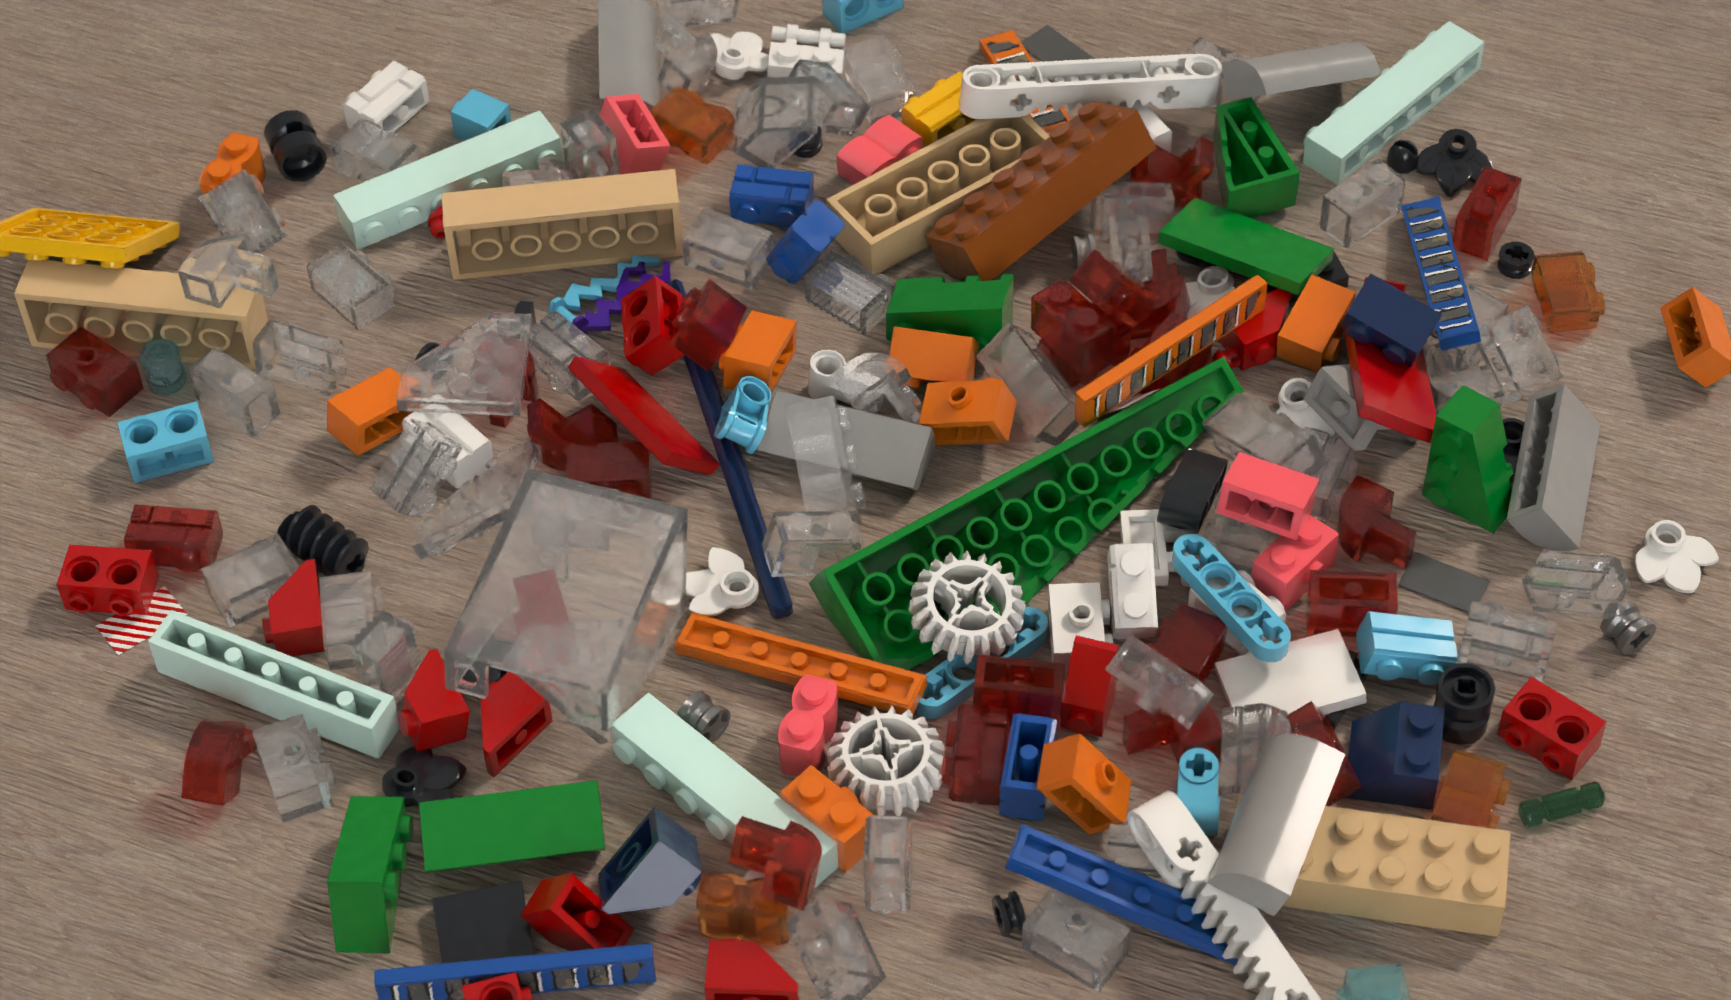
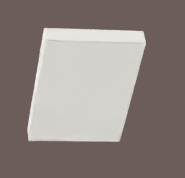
M1339 629L1291 641L1287 655L1277 662H1264L1256 658L1252 653H1247L1214 663L1216 675L1241 738L1367 703L1366 691Z

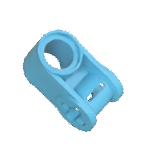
M753 376L741 378L721 408V415L714 432V437L720 440L725 437L744 446L745 451L749 454L755 452L766 431V419L772 398V393L765 382Z
M1192 748L1186 751L1180 758L1176 795L1183 802L1206 836L1218 837L1220 809L1218 759L1207 749Z

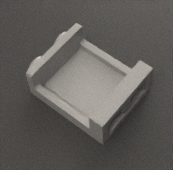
M1350 364L1320 368L1303 399L1354 451L1365 450L1377 430L1390 428L1359 417ZM1404 434L1412 442L1419 441V439Z

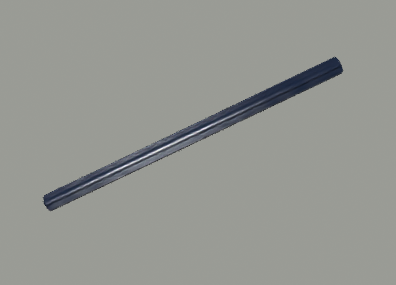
M680 280L665 281V283L680 292L683 297L687 354L684 355V359L769 611L775 619H780L783 616L788 617L793 613V603L738 443L725 437L721 440L714 437L724 403L686 292Z

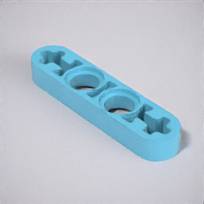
M1197 534L1180 536L1173 545L1172 565L1175 570L1256 658L1264 662L1282 660L1289 651L1291 635L1288 626L1207 539ZM1197 554H1199V561L1195 557ZM1213 577H1220L1226 580L1229 585L1224 589H1214L1207 585L1206 581ZM1240 605L1248 606L1254 610L1255 614L1248 618H1242L1235 615L1232 609ZM1263 635L1268 639L1265 642L1262 641ZM1277 639L1278 643L1275 644L1272 640Z
M1025 607L1022 619L1024 620L1023 625L1027 629L1022 632L1021 630L1018 631L1016 636L1018 644L1015 640L1011 646L1005 645L1009 651L1006 655L997 658L989 656L985 663L977 655H973L972 661L966 665L963 656L956 654L954 660L949 662L946 659L925 674L928 685L915 710L917 714L928 719H936L946 715L1040 648L1048 637V619L1045 613L1038 608ZM1036 626V631H1033L1030 628ZM961 667L973 669L976 672V676L970 680H959L953 675V672ZM927 693L932 696L926 700L924 699V695ZM940 693V699H939V700H936L935 698H933L934 696H936V695H938V694Z

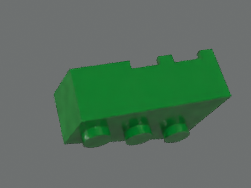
M1248 97L1218 105L1216 107L1213 143L1222 207L1251 218L1295 206L1300 172L1253 98Z
M1002 274L1000 280L980 281L979 275L967 276L965 282H946L944 277L898 279L885 313L886 340L892 341L894 326L973 337L979 343L977 358L1001 362L1013 328L1014 274Z
M1462 385L1436 415L1422 496L1430 499L1435 505L1454 512L1492 534L1496 532L1507 518L1512 493L1509 478L1513 475L1512 465L1505 462L1503 452L1504 447L1507 445L1499 403L1465 385Z
M350 797L327 880L336 952H391L401 875L406 866V842H411L413 838V816L406 815L404 797Z

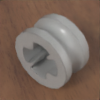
M1086 234L1085 239L1072 236V257L1076 271L1082 270L1085 265H1088L1090 269L1097 268V250L1093 234Z

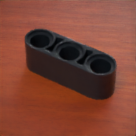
M1188 448L1164 493L1157 522L1198 535L1219 493L1228 460Z

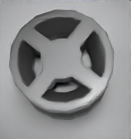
M1633 601L1622 602L1613 608L1605 616L1600 626L1601 631L1606 637L1614 638L1617 641V648L1624 655H1630L1639 651L1652 639L1656 631V625L1650 619L1642 618L1639 615L1640 610Z
M697 691L691 694L677 712L681 719L711 743L720 738L731 718L730 711L722 705H714L712 698L704 691Z

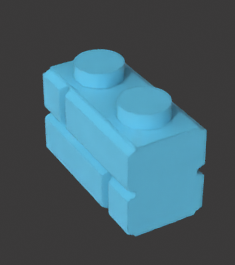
M1368 611L1356 634L1357 650L1360 653L1359 664L1361 673L1377 675L1378 678L1387 681L1407 678L1419 680L1420 683L1425 685L1437 684L1442 672L1456 664L1458 659L1456 644L1453 641L1452 621Z

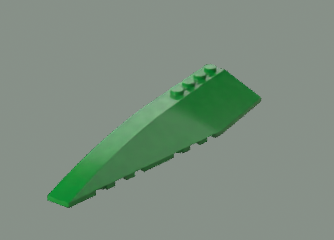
M1223 356L822 570L808 584L829 620L861 658L910 670L945 651L942 649L933 655L931 650L933 641L921 643L919 639L921 630L913 629L911 624L913 615L909 614L908 609L910 600H912L910 594L913 585L918 583L919 574L923 569L929 570L930 564L935 559L944 563L945 557L950 552L957 560H961L962 555L968 550L971 560L978 561V558L985 553L987 558L986 564L992 566L1000 561L1002 565L1001 574L1013 572V585L1021 586L1022 596L1020 600L1025 601L1024 604L1026 605L1120 511L1135 499L1156 476L1186 449L1203 430L1220 416L1244 390ZM986 594V601L994 607L993 611L1000 615L997 605ZM934 600L938 613L945 621H948V614L940 609L941 604Z

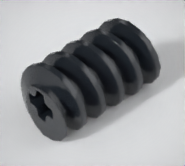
M309 505L300 512L295 511L289 514L277 531V541L282 547L288 548L292 554L299 556L304 562L315 559L317 571L323 573L331 581H335L341 588H348L352 585L364 569L365 558L369 550L368 542L363 538H357L352 530H345L344 525L340 522H333V518L330 515L321 513V510L315 505Z

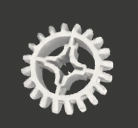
M968 550L962 555L961 560H957L950 552L945 557L944 563L935 559L930 564L929 570L923 569L920 572L918 583H915L911 590L912 600H910L908 609L909 614L913 615L911 621L913 629L921 630L919 635L921 643L933 641L931 648L933 655L943 649L948 651L947 658L949 662L954 660L957 654L963 656L966 665L972 661L973 655H977L985 663L989 659L990 652L999 657L1004 652L1005 645L1011 646L1015 642L1017 633L1021 630L1024 622L1022 615L1025 611V601L1020 600L1022 596L1021 586L1013 585V572L1000 573L1002 569L1000 561L990 566L986 564L987 558L985 553L978 558V561L971 560ZM986 594L995 602L1000 615L993 611L994 607L986 601ZM934 600L940 603V609L948 614V621H945L938 613Z
M892 705L887 713H879L874 706L871 716L866 717L857 711L854 723L843 721L841 733H834L831 740L832 747H829L827 752L829 779L840 788L844 786L851 790L859 803L867 810L876 809L880 819L885 814V811L893 810L899 818L904 807H908L916 813L919 807V800L930 803L933 791L939 790L942 784V776H944L946 771L945 747L942 741H939L936 727L928 728V723L924 716L913 720V714L909 709L902 715L896 714Z

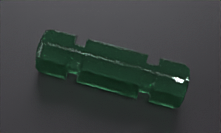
M1595 781L1580 785L1581 790L1572 787L1541 796L1542 801H1538L1537 798L1523 801L1519 804L1518 815L1525 827H1533L1543 824L1542 819L1545 818L1546 821L1550 822L1581 813V808L1583 807L1587 811L1602 807L1604 805L1605 793L1600 783Z

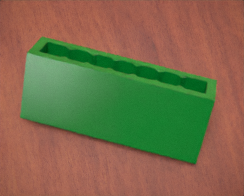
M597 780L419 803L425 873L606 850L600 791Z

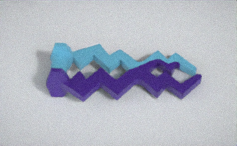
M631 255V264L617 261V278H591L590 287L572 283L563 299L558 296L551 300L547 315L554 326L560 324L569 331L575 344L585 340L590 331H611L609 314L622 315L621 298L654 276H657L664 282H671L670 262L664 261L662 275L646 274L644 267L659 266L660 258ZM629 275L641 276V281L629 280ZM602 290L615 292L617 301L602 300ZM579 299L595 300L596 313L585 311V317L582 315L575 317L568 310L580 312Z

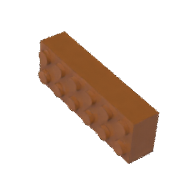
M1097 101L1083 105L1078 110V115L1068 123L1055 127L1050 132L1049 138L1040 145L1026 150L1021 155V160L1011 168L998 172L992 178L993 182L983 190L969 195L964 200V205L952 214L945 215L937 220L934 228L924 237L944 273L965 280L967 276L979 275L980 281L993 280L1157 149L1138 110Z

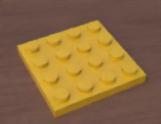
M31 208L0 221V257L10 256L11 252L24 253L25 259L33 261L48 260L49 256L62 257V262L65 264L79 265L87 263V260L100 261V266L104 268H123L125 263L138 261L139 256L152 254L154 249L165 248L167 243L179 238L180 222Z

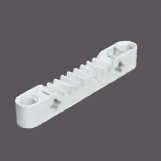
M1207 54L970 66L963 72L959 109L964 115L973 119H995L1026 116L1037 107L1039 112H1044L1048 105H1052L1054 112L1059 111L1062 104H1067L1069 111H1073L1077 103H1081L1083 106L1093 101L1102 103L1111 101V104L1119 106L1121 101H1126L1128 108H1131L1136 100L1141 101L1142 107H1146L1151 101L1152 105L1160 109L1206 107L1213 104L1216 99L1222 65L1219 60ZM1015 75L1019 77V81H1016Z
M1166 791L1128 813L1127 821L1131 833L1159 875L1169 885L1176 888H1184L1180 895L1183 899H1196L1191 911L1193 914H1207L1201 925L1203 929H1217L1212 942L1214 944L1227 943L1228 945L1222 955L1223 958H1237L1239 960L1233 972L1235 974L1248 973L1249 977L1243 985L1246 990L1259 989L1260 992L1255 1000H1321L1259 910L1208 883L1219 854L1176 794Z

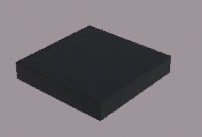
M522 881L432 898L442 963L535 955L530 925L520 916L526 906Z

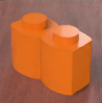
M237 132L231 133L220 144L217 158L212 160L202 171L200 186L208 216L233 222L246 210L249 203V195L257 191L263 184L266 169L257 137Z

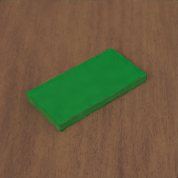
M1194 198L1159 231L1157 242L1160 245L1249 278L1259 275L1268 285L1295 295H1299L1303 291L1311 274L1318 276L1333 260L1335 249Z

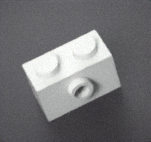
M1100 582L1049 584L1048 620L1053 678H1066L1076 635L1113 644L1112 633L1104 634V625H1110L1109 599H1101Z

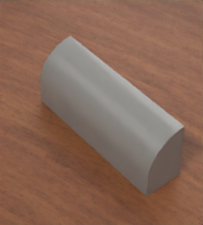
M597 0L600 108L603 106L605 97L639 94L654 120L662 122L659 28L656 11L644 0Z
M1357 41L1333 43L1222 62L1227 100L1270 95L1381 75L1373 53L1368 47Z
M1565 384L1530 395L1507 514V521L1526 540L1542 548L1558 551L1580 548L1601 424Z
M776 390L767 418L766 431L757 451L917 490L925 478L937 440L931 427Z
M1281 734L1269 738L1262 747L1208 883L1275 916L1291 896L1345 754L1316 739L1303 735Z

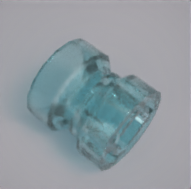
M158 339L149 342L142 348L139 359L145 372V379L149 389L159 395H170L179 391L186 383V372L181 363V354L177 344L170 340Z

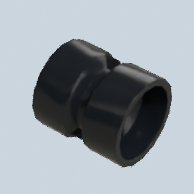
M287 110L278 113L269 120L264 129V137L281 175L293 182L305 181L318 175L325 167L327 157L310 118L298 110Z
M1468 663L1454 664L1446 668L1439 677L1433 706L1445 707L1442 739L1449 743L1457 745L1471 744L1480 740L1486 733L1496 688L1493 678L1481 667Z

